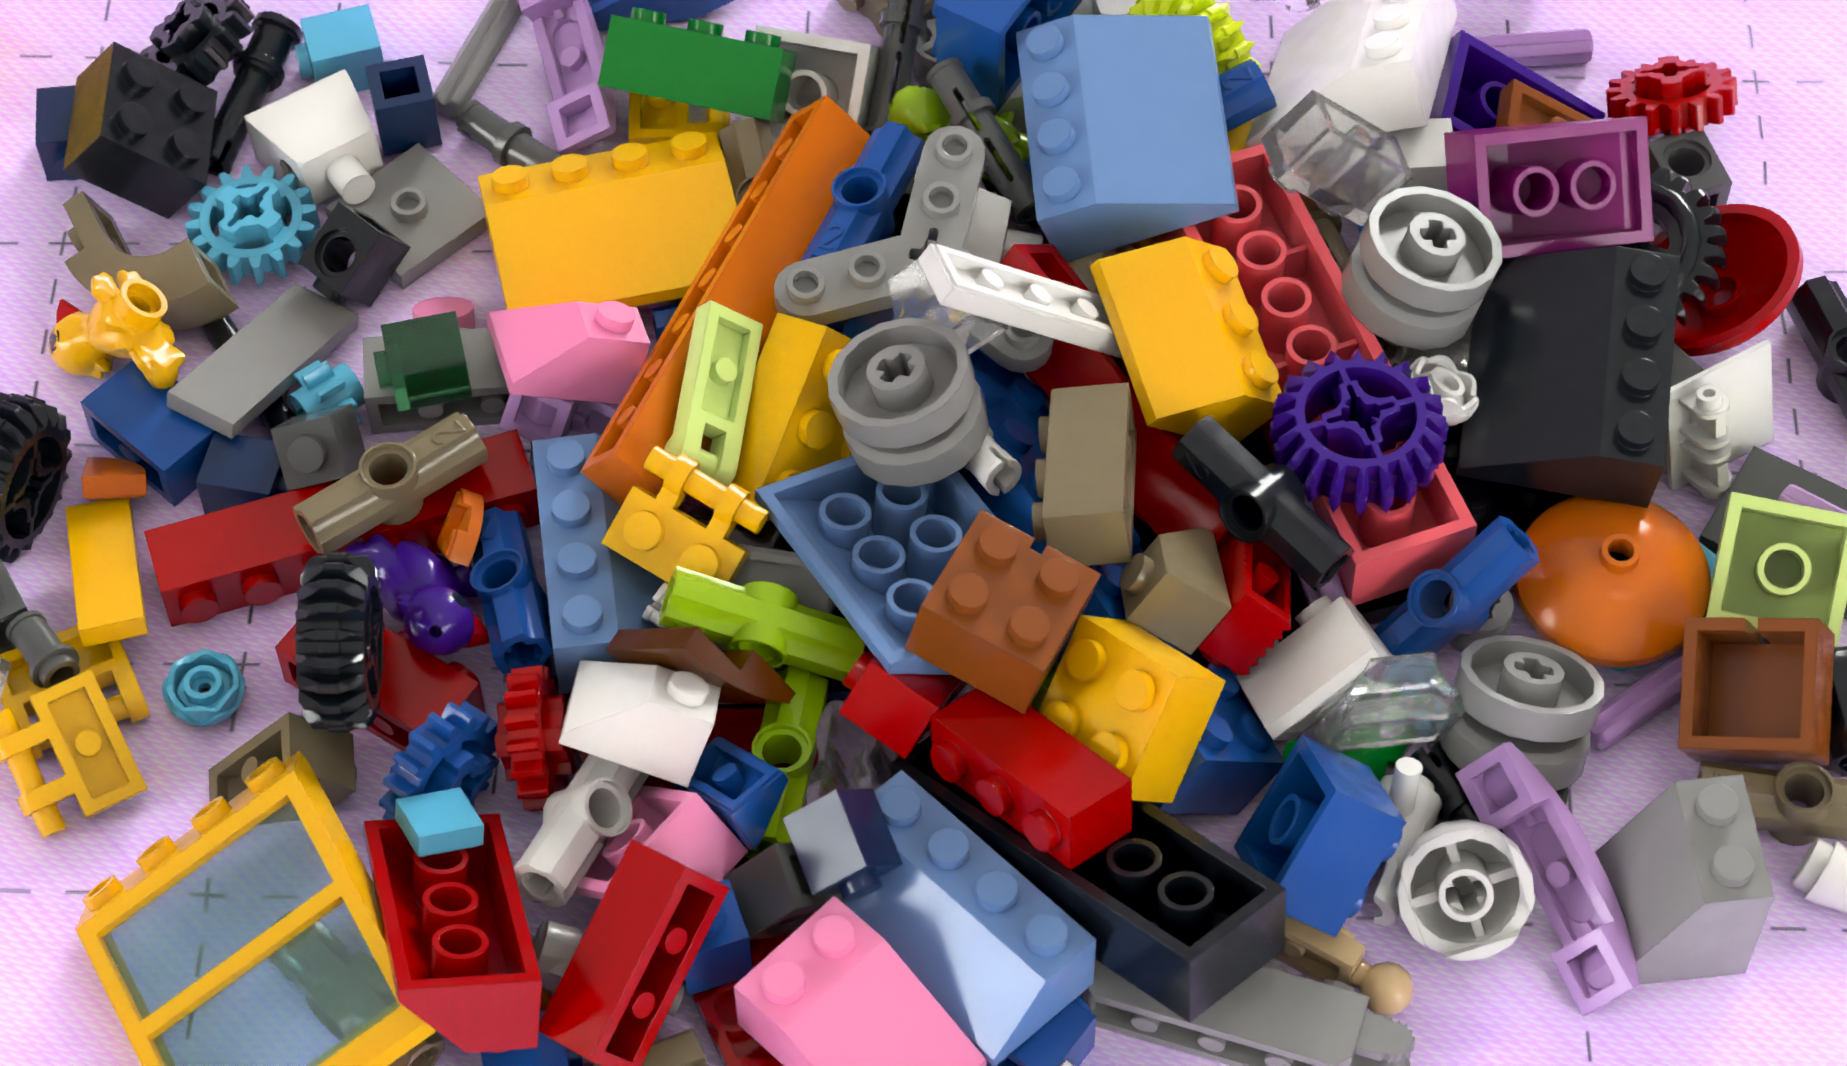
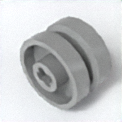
M1424 186L1397 188L1379 198L1369 214L1360 234V240L1351 253L1342 273V294L1352 314L1370 332L1395 345L1418 350L1444 348L1464 337L1487 290L1502 264V242L1491 221L1471 203L1454 194Z
M906 317L879 323L855 336L836 355L828 373L829 399L835 415L843 427L844 438L851 456L863 474L884 485L914 487L938 482L962 469L982 447L989 429L987 406L981 388L974 378V368L967 348L953 329L935 320Z
M1494 635L1475 640L1461 654L1454 683L1453 694L1455 697L1448 705L1442 728L1441 746L1448 758L1459 768L1463 769L1502 743L1510 741L1541 772L1555 791L1571 787L1582 776L1590 749V731L1597 724L1604 699L1605 682L1595 667L1576 653L1548 641L1511 635Z

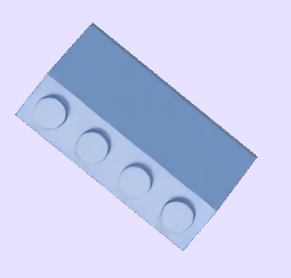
M597 433L532 440L552 646L559 694L571 693L580 660L618 663L605 651L618 630L660 628L651 621L643 619L642 615L647 606L655 602L652 600L653 596L666 581L601 543L621 506L580 472L601 437Z
M901 770L874 792L903 865L880 876L882 882L880 889L864 897L846 901L845 905L887 941L982 1053L986 1061L990 1065L996 1066L1093 984L1096 939Z

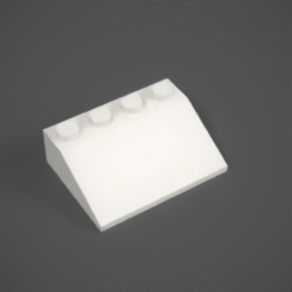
M1328 0L1284 32L1267 80L1277 107L1254 118L1246 141L1247 148L1271 141L1274 148L1277 149L1427 126L1457 18L1454 0Z

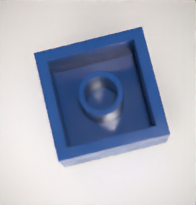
M1301 735L1233 847L1241 861L1286 888L1285 915L1336 937L1346 919L1352 918L1361 909L1366 898L1367 885L1382 861L1389 860L1398 849L1402 838V829L1406 821L1369 766Z

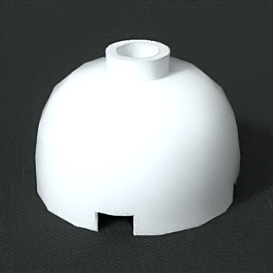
M1469 819L1442 822L1420 834L1404 854L1396 880L1400 917L1413 939L1425 947L1426 944L1434 951L1445 953L1446 958L1457 961L1487 959L1510 947L1520 936V929L1527 922L1529 912L1532 914L1535 904L1532 872L1518 845L1494 826Z

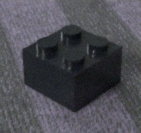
M113 42L77 77L63 171L169 219L207 185L218 91L119 43Z

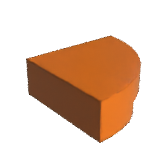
M87 457L81 476L83 498H87V500L141 498L147 495L146 471L141 465L124 459Z
M463 488L456 492L436 542L438 549L447 560L468 568L477 546L483 522L484 500L482 495Z

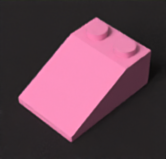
M833 896L734 986L738 1025L784 1066H986V1058L887 941L836 896Z

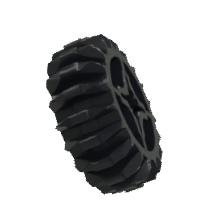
M0 392V560L2 559L3 562L12 564L19 557L21 550H31L33 539L42 533L45 524L53 515L57 501L63 499L61 490L63 483L69 478L66 467L72 457V451L67 448L71 441V431L66 428V416L58 413L56 407L45 404V400L28 394L22 396L15 393L6 394Z
M352 552L327 553V555H315L310 557L304 566V571L300 575V588L297 591L298 605L297 611H295L296 633L294 634L296 654L294 661L296 662L297 670L296 684L299 688L298 702L302 706L303 717L312 729H325L329 733H350V730L367 729L377 717V711L380 708V691L382 689L384 669V602L381 599V583L378 580V570L368 555H352Z

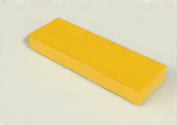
M104 499L65 507L77 625L82 646L89 647L148 634L134 517L130 499Z

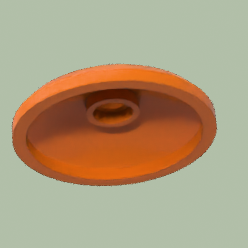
M1574 496L1548 508L1526 531L1528 537L1539 550L1537 554L1540 562L1514 584L1519 605L1529 623L1541 637L1548 642L1576 653L1590 664L1622 668L1641 666L1658 661L1683 646L1685 617H1704L1711 590V575L1705 553L1696 537L1684 523L1672 513L1653 502L1649 503L1648 508ZM1609 553H1621L1627 556L1629 560H1615Z

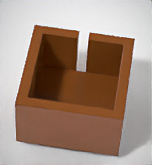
M981 509L921 604L904 649L1025 714L1071 637L1080 615L1084 614L1101 574L1048 545L1042 554L1032 550L1034 537Z
M1685 617L1678 749L1696 762L1706 760L1721 763L1790 764L1798 761H1808L1817 765H1829L1835 634L1819 618H1758V628L1756 629L1746 618ZM1762 636L1771 644H1761Z

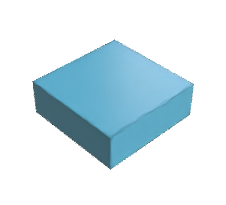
M461 787L396 799L395 820L418 857L483 845L484 824Z

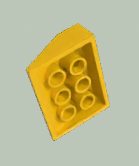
M688 131L680 133L669 140L648 144L624 143L611 151L585 156L566 154L557 157L552 162L526 167L507 165L496 169L493 173L477 176L488 237L506 310L574 301L599 304L604 301H616L628 307H637L683 298L737 208L725 158L715 131L706 133Z

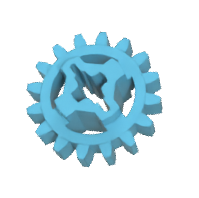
M243 166L241 178L234 180L227 173H220L221 186L217 189L205 186L200 190L203 203L192 202L187 207L191 221L185 223L188 239L217 264L221 273L228 270L231 284L238 285L244 275H253L256 285H263L265 273L273 271L281 279L287 277L285 264L291 261L301 265L298 262L305 253L304 248L309 247L316 236L315 229L320 228L317 207L313 204L311 190L308 187L298 189L296 175L292 173L284 176L280 181L277 180L273 166H267L261 176H253L250 166ZM287 214L292 216L289 227H287L285 218ZM218 224L220 234L216 237L214 232Z

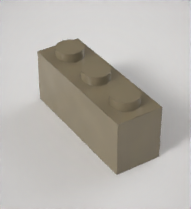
M1129 382L1051 389L1049 416H1039L1038 419L1040 450L1042 455H1046V458H1039L1035 461L1037 493L1039 498H1043L1042 502H1033L1032 525L1035 541L1047 542L1048 546L1085 566L1132 562L1137 428Z

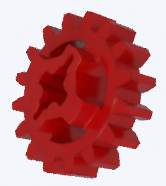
M1679 56L1660 57L1658 62L1653 65L1644 63L1640 65V69H1635V71L1624 70L1621 72V79H1611L1609 81V89H1606L1608 118L1647 116L1648 136H1655L1658 133L1664 134V136L1668 134L1677 136L1691 129L1697 132L1704 131V126L1709 125V123L1718 125L1724 123L1723 116L1734 115L1736 113L1735 106L1738 105L1737 77L1732 76L1730 68L1717 69L1716 62L1696 63L1695 59L1682 61L1679 60Z
M537 665L512 668L511 675L506 677L508 692H504V702H500L496 706L498 723L497 734L494 737L497 758H500L502 761L506 781H516V796L518 799H522L524 811H543L547 798L554 792L565 789L564 784L568 783L567 775H573L576 772L575 749L559 744L568 706L567 698L565 695L556 696V683L554 679H550L548 667Z

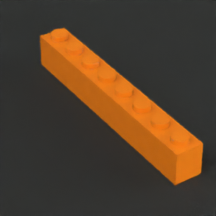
M827 95L791 115L580 470L581 473L620 506H622L632 486H640L655 496L658 495L662 488L664 480L643 467L652 449L655 446L664 449L668 440L673 435L696 308L712 300L763 324L757 357L758 362L777 315L774 303V284L777 275L785 267L802 259L834 202L831 191L833 180L840 172L855 165L871 137ZM703 435L701 448L710 452L712 439Z

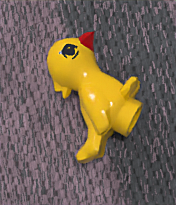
M118 271L117 282L120 289L117 288L109 274L102 272L99 275H94L91 279L90 291L98 301L90 313L81 311L64 299L59 301L56 311V325L50 333L48 344L50 356L59 368L70 375L92 376L102 379L104 378V372L110 373L113 370L112 363L114 357L132 359L152 387L164 390L174 385L178 378V367L185 363V355L172 345L175 342V338L170 325L161 321V318L167 311V300L155 285L142 280L136 271Z

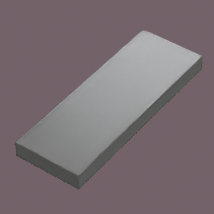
M295 283L167 392L166 407L233 439L297 382L293 376L295 373L318 359L321 361L358 328L359 314Z

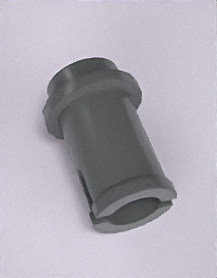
M37 610L23 612L9 623L6 629V637L12 645L16 646L30 666L29 676L36 686L47 689L80 673V657L78 652L71 645L63 644L47 624V620L41 612Z

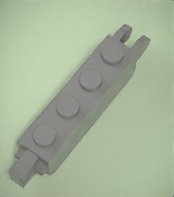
M1095 960L1093 984L1081 993V998L1090 1007L1092 1014L1096 1015V1027L1229 1066H1410L1411 1052L1414 1051L1415 1036H1412L1413 1030H1409L1407 1024H1401L1400 1020L1393 1022L1392 1018L1367 1011L1370 996L1356 993L1352 987L1337 980L1325 979L1318 982L1290 974L1281 965L1270 961L1190 1023L1097 960Z

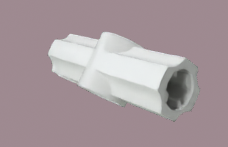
M589 754L566 789L554 792L547 798L543 808L544 824L514 867L517 874L518 888L529 900L544 903L551 909L566 905L609 838L622 835L629 828L632 820V801L649 774Z

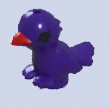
M373 534L366 542L357 541L348 546L345 552H352V555H368L378 570V580L381 583L383 607L392 618L404 624V631L414 647L430 655L447 656L456 653L462 648H472L490 643L486 627L472 612L468 602L461 596L478 597L470 583V573L473 569L471 564L469 568L460 564L453 567L449 560L433 553L428 547L420 546L414 541H400L394 546L381 534Z

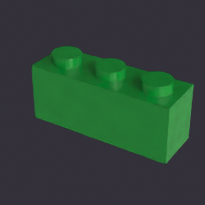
M632 7L630 18L611 14L598 86L783 123L796 52L779 48L780 36L746 30L744 41L722 37L724 25L689 18L687 29L665 25L666 13Z

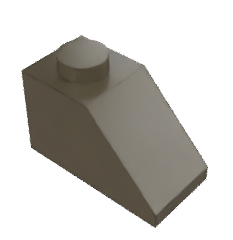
M1204 527L1159 534L1143 554H1135L1132 557V562L1126 564L1119 581L1126 619L1190 655L1231 609L1213 532Z
M287 712L209 769L210 802L219 796H223L229 802L248 788L244 781L261 764L275 756L283 763L300 751L308 760L332 807L356 792L357 768L354 760L353 734L329 733L325 729H312L303 716ZM289 801L256 826L300 822L301 820L291 801Z

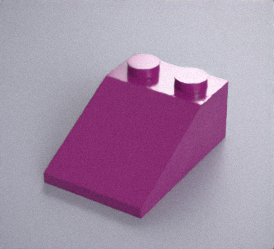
M1647 116L1501 126L1444 133L1447 190L1471 203L1491 221L1502 242V258L1654 241Z

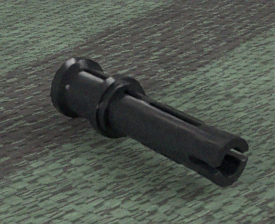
M273 11L257 13L251 23L253 34L246 49L239 52L232 62L235 78L214 119L210 159L212 161L208 169V174L219 177V174L222 172L228 175L231 173L232 165L248 134L244 116L260 109L267 93L279 88L285 78L283 66L290 52L295 50L294 45L301 44L303 40V32L293 20Z

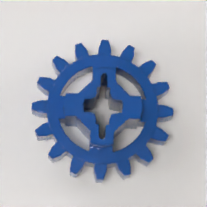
M464 701L460 707L453 702L447 703L441 717L431 712L427 716L426 723L409 733L407 748L404 752L395 753L392 759L396 764L390 768V774L383 778L382 784L390 789L379 800V806L386 810L382 817L383 820L395 819L396 799L461 787L474 808V800L479 791L487 790L490 785L487 780L492 777L493 770L500 761L492 755L496 751L494 735L497 733L498 722L467 701Z

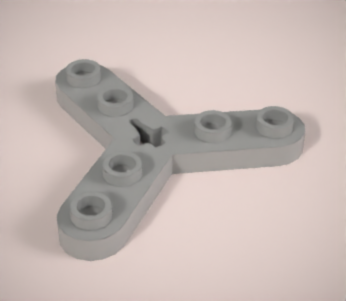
M945 126L928 136L923 146L901 235L795 262L785 267L777 275L774 284V303L777 313L779 312L820 325H827L920 301L997 364L1012 372H1031L1045 365L1052 354L1054 338L940 305L925 273L918 271V258L928 247V240L936 241V244L970 254L965 250V245L984 172L985 146L975 132L962 126Z

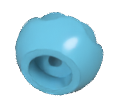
M209 649L188 654L174 662L168 677L165 678L162 684V694L170 712L181 721L199 727L214 726L230 718L241 705L246 690L245 678L235 660L227 654H219ZM204 688L211 689L207 692L200 693V691Z

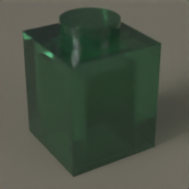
M456 311L380 325L385 350L373 352L380 390L393 387L398 412L473 398Z

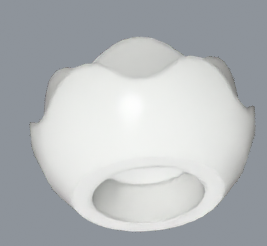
M1436 355L1430 358L1422 356L1411 364V378L1428 376L1429 385L1431 386L1430 394L1441 395V402L1443 404L1442 415L1446 417L1448 426L1467 421L1476 411L1479 405V398L1476 396V380L1471 374L1457 370L1454 362L1445 355Z

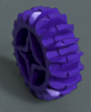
M1358 347L1351 355L1350 360L1343 361L1331 350L1328 357L1325 358L1324 367L1308 360L1302 369L1301 376L1289 375L1288 381L1284 384V392L1278 394L1273 404L1272 417L1274 420L1270 422L1269 439L1272 440V446H1274L1273 457L1276 463L1283 464L1293 470L1301 480L1302 485L1305 484V494L1308 503L1322 495L1329 497L1328 504L1332 512L1340 507L1342 502L1354 504L1359 517L1366 510L1367 503L1375 502L1385 513L1393 505L1394 497L1410 504L1412 497L1416 495L1417 487L1428 488L1429 483L1434 478L1435 469H1439V465L1444 460L1446 445L1443 442L1447 440L1448 423L1446 422V417L1442 415L1443 404L1441 402V395L1430 394L1431 386L1429 385L1428 376L1411 378L1412 370L1408 361L1396 367L1389 366L1384 351L1375 361L1365 360ZM1335 408L1334 410H1332V411H1330V412L1321 414V413H1323V412H1325V411H1327V410H1329V409ZM1321 414V420L1312 422L1313 419ZM1407 440L1400 448L1383 456V452L1395 448L1396 442Z

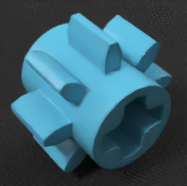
M318 359L293 375L301 387L288 396L296 416L349 403L353 404L355 411V409L365 404L364 389L360 381L344 363L331 368L327 360L321 363ZM355 411L358 425L362 424V420Z

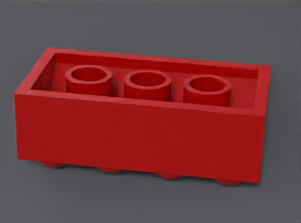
M500 814L478 815L484 824L483 845L425 857L417 856L395 819L364 821L363 833L398 1002L466 1053H501L509 1050L537 1048L542 978Z

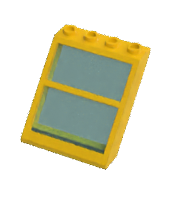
M300 751L283 763L275 756L261 764L244 781L248 787L246 790L229 802L223 796L215 798L190 820V823L193 825L191 830L174 842L168 835L160 838L137 858L136 863L140 866L121 881L115 875L107 877L92 888L82 899L86 906L75 930L142 1066H389L436 1032L434 1028L397 1000L374 883L308 760Z

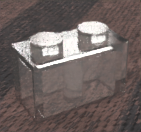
M1313 89L1261 138L1271 163L1268 167L1269 173L1283 190L1291 194L1298 191L1314 200L1328 215L1336 217L1339 214L1361 227L1366 223L1379 198L1397 188H1405L1414 179L1396 137Z

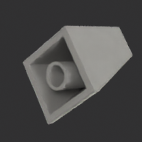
M1743 774L1674 781L1595 852L1610 881L1626 921L1633 944L1640 984L1746 973L1775 897Z

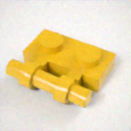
M655 446L648 455L643 468L664 480L661 490L655 496L640 486H632L601 543L669 583L676 566L733 583L750 551L728 539L737 523L757 535L764 527L770 512L749 500L751 493L735 483L727 487L699 470L700 463L684 453L676 457L659 446ZM686 494L714 509L713 517L708 526L678 509Z
M91 669L29 696V701L39 722L20 729L10 707L0 710V764L7 763L22 795L16 799L25 818L32 816L42 839L67 828L56 805L63 800L75 796L85 819H88L147 791L148 788ZM49 742L64 772V776L46 784L31 750Z

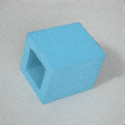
M369 4L300 19L305 43L294 45L302 79L313 77L314 82H317L345 69L357 92L369 89L365 66L384 62Z

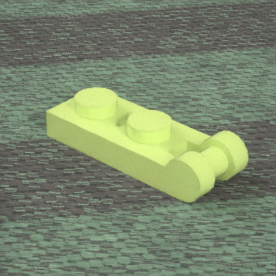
M710 300L696 308L673 435L668 440L664 450L676 457L684 453L700 463L699 470L728 487L732 483L738 468L763 324ZM703 435L712 439L710 452L701 448Z

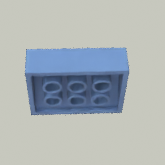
M1072 14L1016 32L1036 219L1049 243L1054 245L1066 262L1239 211L1213 33L1208 16Z
M852 456L755 489L754 499L761 507L770 512V520L888 674L951 675L904 648L921 604L980 510L982 509L995 516L959 471L938 482L914 487L884 485L863 474Z

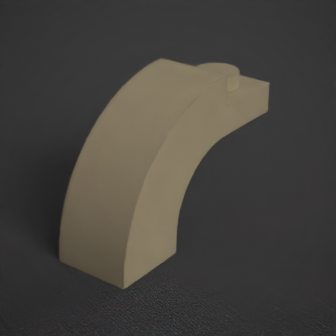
M81 191L63 204L74 226L68 230V236L78 250V253L66 260L65 264L76 280L88 291L91 290V279L94 275H99L102 272L109 274L117 288L120 289L117 282L118 271H136L142 280L152 283L164 294L168 306L161 321L170 325L172 331L200 327L219 320L239 309L217 264L188 238L171 249L156 255L133 256L114 218L86 193Z

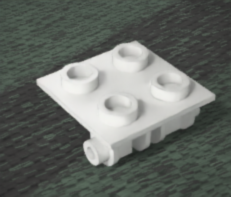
M1766 339L1671 387L1666 445L1668 488L1671 491L1690 483L1705 498H1721L1732 484V473L1728 469V463L1751 452L1754 446L1759 448L1774 440L1771 341Z

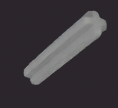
M489 0L433 93L436 112L439 115H446L451 119H457L460 110L465 104L470 102L522 14L518 0Z

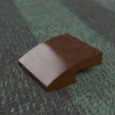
M698 627L618 630L605 649L618 663L658 665L676 672L687 671L703 678L707 683L721 688L718 704H789L796 694L755 650L721 651Z

